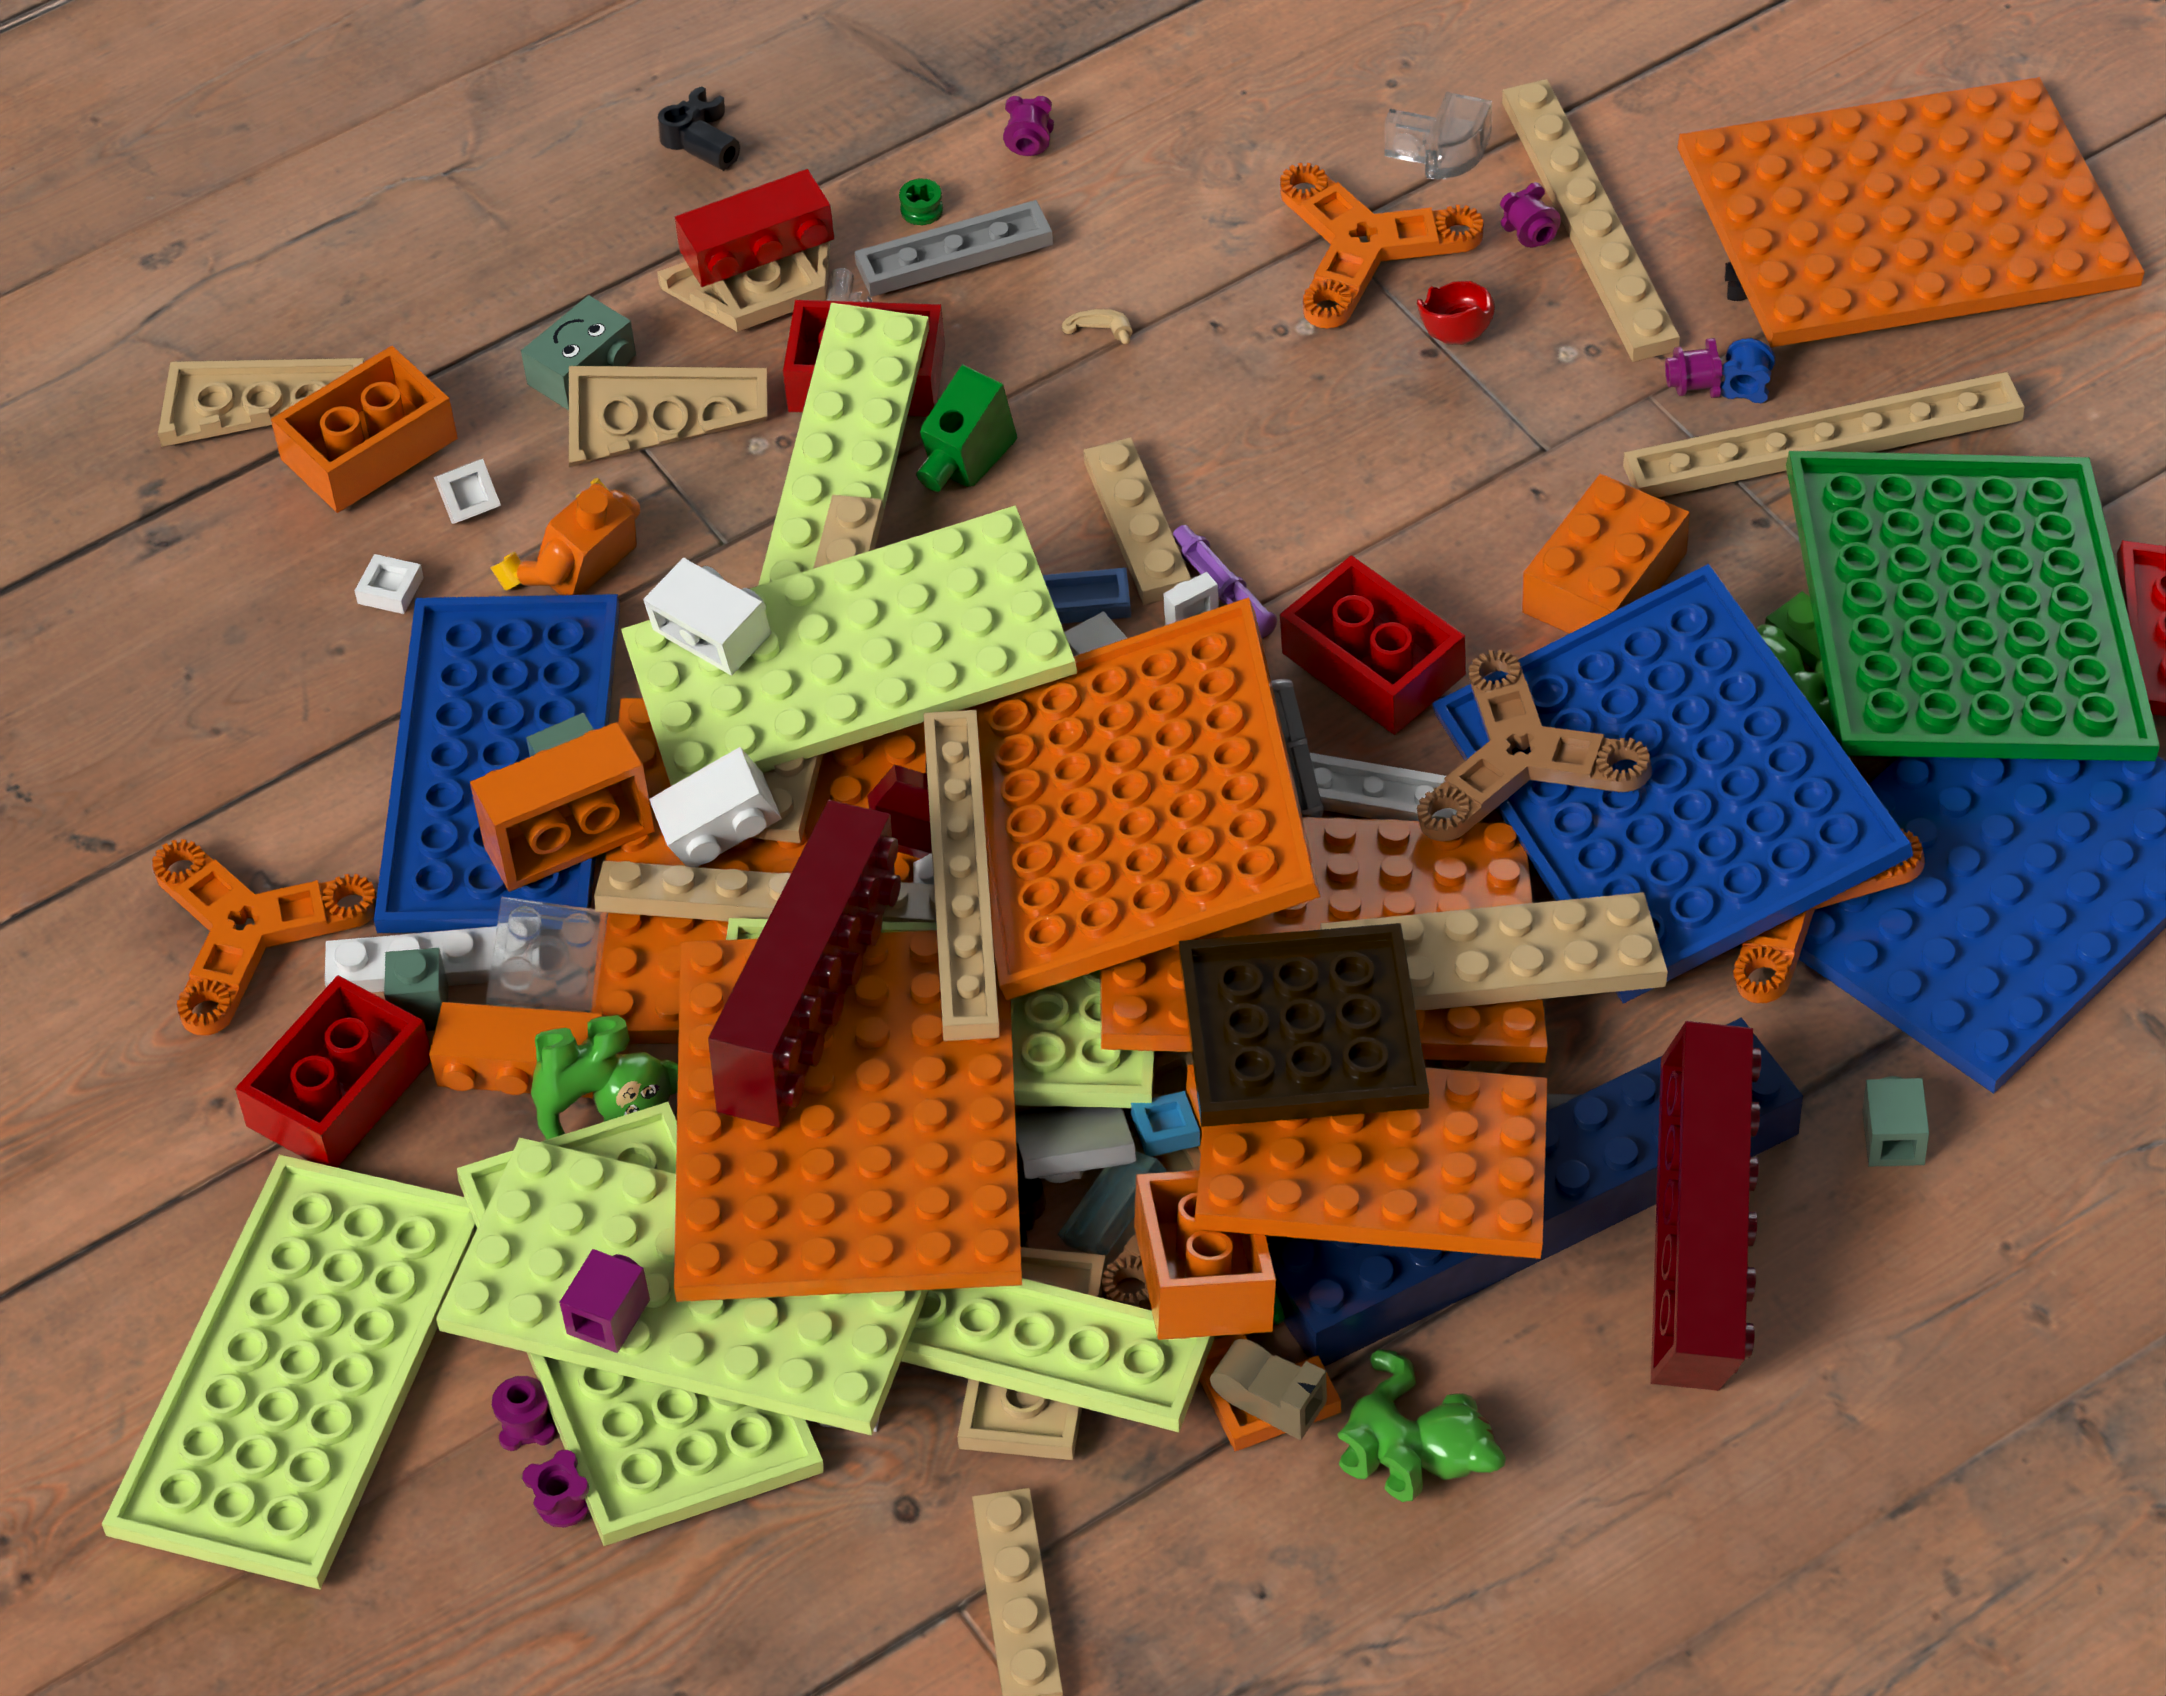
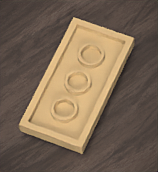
M1021 1247L1022 1278L1101 1298L1103 1289L1102 1274L1106 1270L1105 1255ZM968 1379L957 1436L959 1449L1073 1460L1082 1407Z

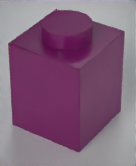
M592 1249L559 1302L566 1333L618 1353L650 1301L644 1268L627 1256L620 1254L611 1256Z

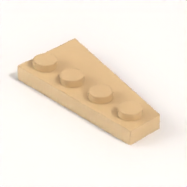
M364 358L170 362L158 430L161 447L272 425L271 418L365 362Z
M569 366V467L767 420V368Z

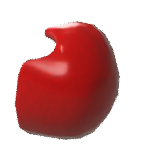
M1472 281L1451 282L1440 288L1431 286L1428 289L1425 302L1422 299H1417L1420 318L1429 335L1448 345H1464L1481 336L1491 323L1495 312V303L1491 294L1485 287Z

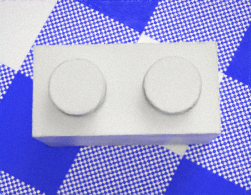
M684 557L643 599L654 631L731 676L771 635L765 613V603L754 591L748 588L739 589L726 582L713 568L709 566L701 568Z
M741 747L649 799L667 846L687 867H699L702 864L711 862L721 853L750 837L760 834L765 828L782 819L763 772Z

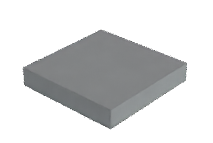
M1056 1106L1015 1113L1017 1153L1025 1178H1040L1136 1162L1134 1141L1122 1108Z

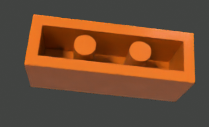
M442 1002L429 1053L437 1087H448L456 1091L477 1089L502 1091L510 1095L531 1094L533 1073L537 1062L536 1035L552 1029L568 1028L576 1039L577 1045H581L588 1037V1022L591 1019L603 1017V1014ZM593 1092L587 1093L582 1097L593 1098Z

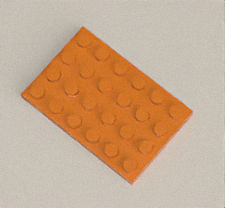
M1425 1068L1429 1088V1108L1203 1127L1194 1229L1541 1259L1544 1216L1547 1078Z

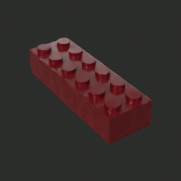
M833 800L827 801L708 1037L716 1112L780 1128L789 1108H796L799 1105L804 1091V1077L809 1067H816L822 1057L825 1042L824 1036L829 1025L836 1026L843 1011L844 994L849 985L855 986L858 983L863 968V955L868 945H876L882 929V916L887 906H895L899 897L901 877L895 875L894 869L898 853V839L892 837L891 815L889 813Z
M1685 1021L1661 1057L1651 1384L1719 1391L1727 1380L1738 1372L1739 1366L1745 1361V1358H1750L1753 1352L1755 1329L1753 1323H1746L1747 1302H1752L1756 1287L1755 1268L1748 1267V1246H1753L1755 1243L1757 1214L1756 1212L1749 1211V1191H1754L1756 1188L1759 1162L1757 1157L1750 1156L1751 1136H1756L1760 1122V1105L1758 1102H1752V1082L1756 1083L1758 1081L1761 1070V1050L1753 1048V1028Z

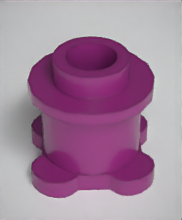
M1011 96L1006 100L1005 110L1010 113V119L1004 129L1003 140L1005 146L1012 152L1023 156H1034L1047 149L1050 133L1054 129V121L1049 117V112L1052 109V102L1049 98L1037 96L1034 99H1022L1019 96Z
M1537 182L1531 183L1526 189L1517 193L1510 192L1506 194L1500 202V206L1504 210L1501 226L1507 232L1517 230L1518 241L1525 247L1530 248L1549 243L1557 234L1561 223L1559 212L1553 207L1546 206L1542 201L1545 189Z
M1715 338L1706 339V349L1683 351L1680 346L1675 347L1673 357L1665 359L1668 387H1676L1679 396H1685L1689 390L1709 388L1711 398L1720 397L1722 362L1718 355Z
M515 1376L505 1380L496 1388L492 1395L491 1405L495 1417L502 1422L499 1442L504 1449L515 1451L521 1445L537 1443L543 1446L553 1441L556 1435L555 1427L549 1422L548 1414L550 1410L548 1408V1400L538 1379L530 1376Z
M569 1450L556 1452L553 1459L540 1465H528L522 1474L525 1485L533 1489L535 1494L533 1504L538 1514L545 1523L553 1527L565 1528L575 1525L589 1513V1508L585 1501V1497L589 1492V1484L586 1478L579 1476L576 1470L578 1460L575 1454Z

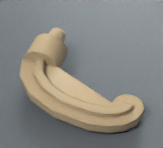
M1094 309L1078 312L1066 318L1062 323V330L1066 334L1074 333L1077 327L1111 328L1115 339L1123 344L1130 342L1133 332L1129 319L1123 313L1111 309Z

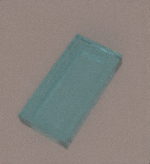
M1136 1151V1162L1104 1168L1057 1235L1067 1246L1088 1254H1099L1106 1257L1135 1216L1136 1174L1166 1172V1168L1158 1159Z

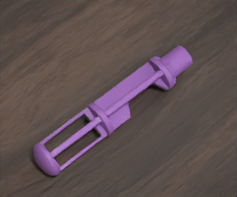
M1187 525L1179 526L1172 535L1176 544L1182 549V558L1187 563H1191L1200 574L1208 572L1218 584V597L1224 604H1230L1249 597L1256 613L1261 638L1272 633L1277 625L1275 614L1266 610L1247 589L1246 582L1241 577H1237L1228 570L1210 550V543L1205 537L1196 536Z

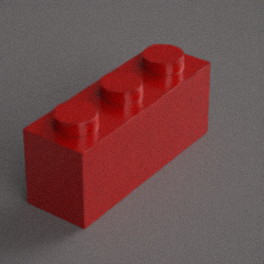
M808 169L674 216L679 250L701 287L835 239L831 205Z

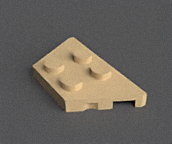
M831 241L705 287L700 286L687 262H683L658 271L659 286L668 294L739 332L793 312L795 300H826Z

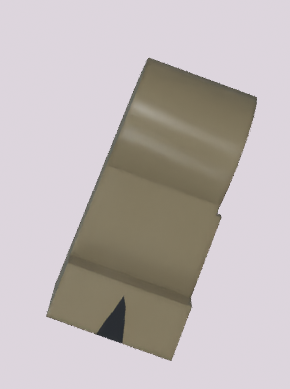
M1237 1339L1233 1342L1210 1377L1211 1386L1224 1400L1299 1440H1302L1327 1402L1326 1370L1307 1361L1300 1367L1277 1355L1272 1356L1262 1346L1247 1339Z

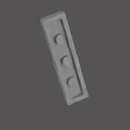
M1037 200L854 252L856 266L872 297L1053 245L1052 230Z

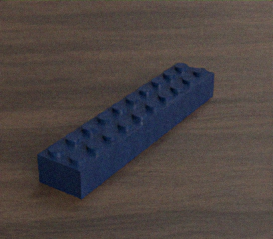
M1742 1017L1727 1024L1750 1028ZM1754 1033L1753 1048L1761 1050V1070L1758 1081L1756 1083L1752 1082V1102H1758L1760 1105L1758 1132L1755 1137L1751 1136L1750 1156L1752 1157L1799 1134L1803 1100L1801 1092ZM1662 1056L1546 1111L1544 1216L1541 1259L1285 1237L1268 1245L1276 1278L1275 1292L1284 1310V1323L1308 1359L1319 1356L1323 1366H1328L1656 1205Z

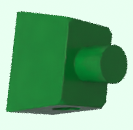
M962 364L921 427L920 434L927 459L916 472V476L925 487L935 492H939L949 479L966 487L975 486L1018 438L1002 383Z

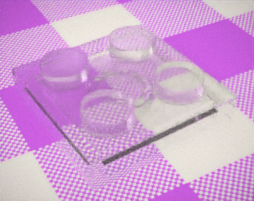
M501 897L486 1004L591 1013V1009L596 1004L608 912H595V909Z

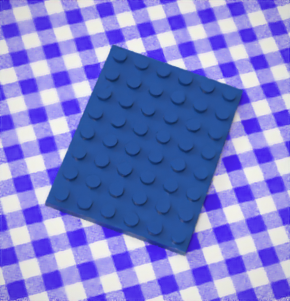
M1709 564L1518 659L1542 726L1604 734L1605 738L1617 740L1625 738V741H1629L1632 738L1635 739L1636 743L1640 741L1644 747H1647L1650 753L1652 774L1645 785L1630 792H1615L1529 780L1496 809L1504 822L1510 825L1517 834L1516 838L1526 851L1528 859L1556 901L1644 892L1668 971L1667 981L1913 856L1910 841ZM1495 671L1483 679H1486L1487 683L1489 680L1493 684H1495V680L1501 683V679H1506L1508 673ZM1471 684L1432 703L1437 719L1465 761L1489 742ZM1528 747L1526 750L1522 751L1518 748H1514L1512 750V754L1514 755L1519 751L1528 754L1531 752L1530 747ZM1620 760L1611 767L1613 771L1617 769L1619 773H1622V770H1625V773H1628L1629 768L1634 770L1633 766L1637 765V762L1633 760ZM1654 988L1618 991L1616 994L1624 1004Z
M1899 756L1868 785L1900 829H1904L1906 833L1910 831L1913 833V836L1919 838L1925 857L1924 868L1917 878L1906 884L1815 909L1799 960L1994 1094L2166 928V761L2157 756L2156 761Z

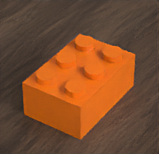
M393 346L388 347L271 418L281 460L336 513H339L458 439L450 398Z
M1600 473L1523 572L1522 613L1570 634L1661 588L1687 554L1690 512Z
M618 722L600 729L591 730L578 738L551 749L542 750L534 756L502 769L493 770L485 776L470 781L484 848L509 892L655 832L643 764Z
M1199 1170L1136 1174L1134 1228L1158 1340L1273 1332L1276 1278L1266 1236L1194 1229Z

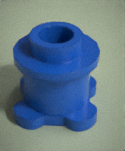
M1753 338L1737 340L1729 345L1726 352L1727 362L1722 367V375L1725 377V381H1722L1720 384L1721 395L1727 399L1738 397L1749 399L1754 403L1765 402L1769 395V390L1765 386L1766 383L1770 382L1771 370L1776 360L1773 350L1762 341Z

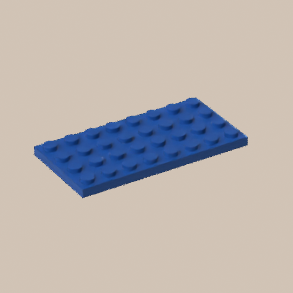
M618 594L433 597L415 599L374 914L377 933H424L506 925H539L540 931L589 930L596 856L509 892L484 848L470 781L485 776L493 770L502 769L529 758L530 754L526 737L576 715L584 713L594 730L609 725L620 614Z

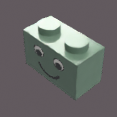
M588 295L521 350L527 385L569 410V366H626L636 356L631 321Z

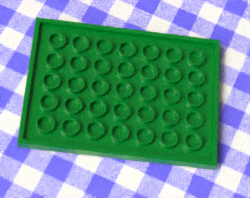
M1789 451L1786 469L1835 738L1848 756L2156 761L2160 745L2090 457Z

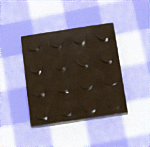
M1401 923L1179 941V957L1201 1127L1429 1108V1088Z

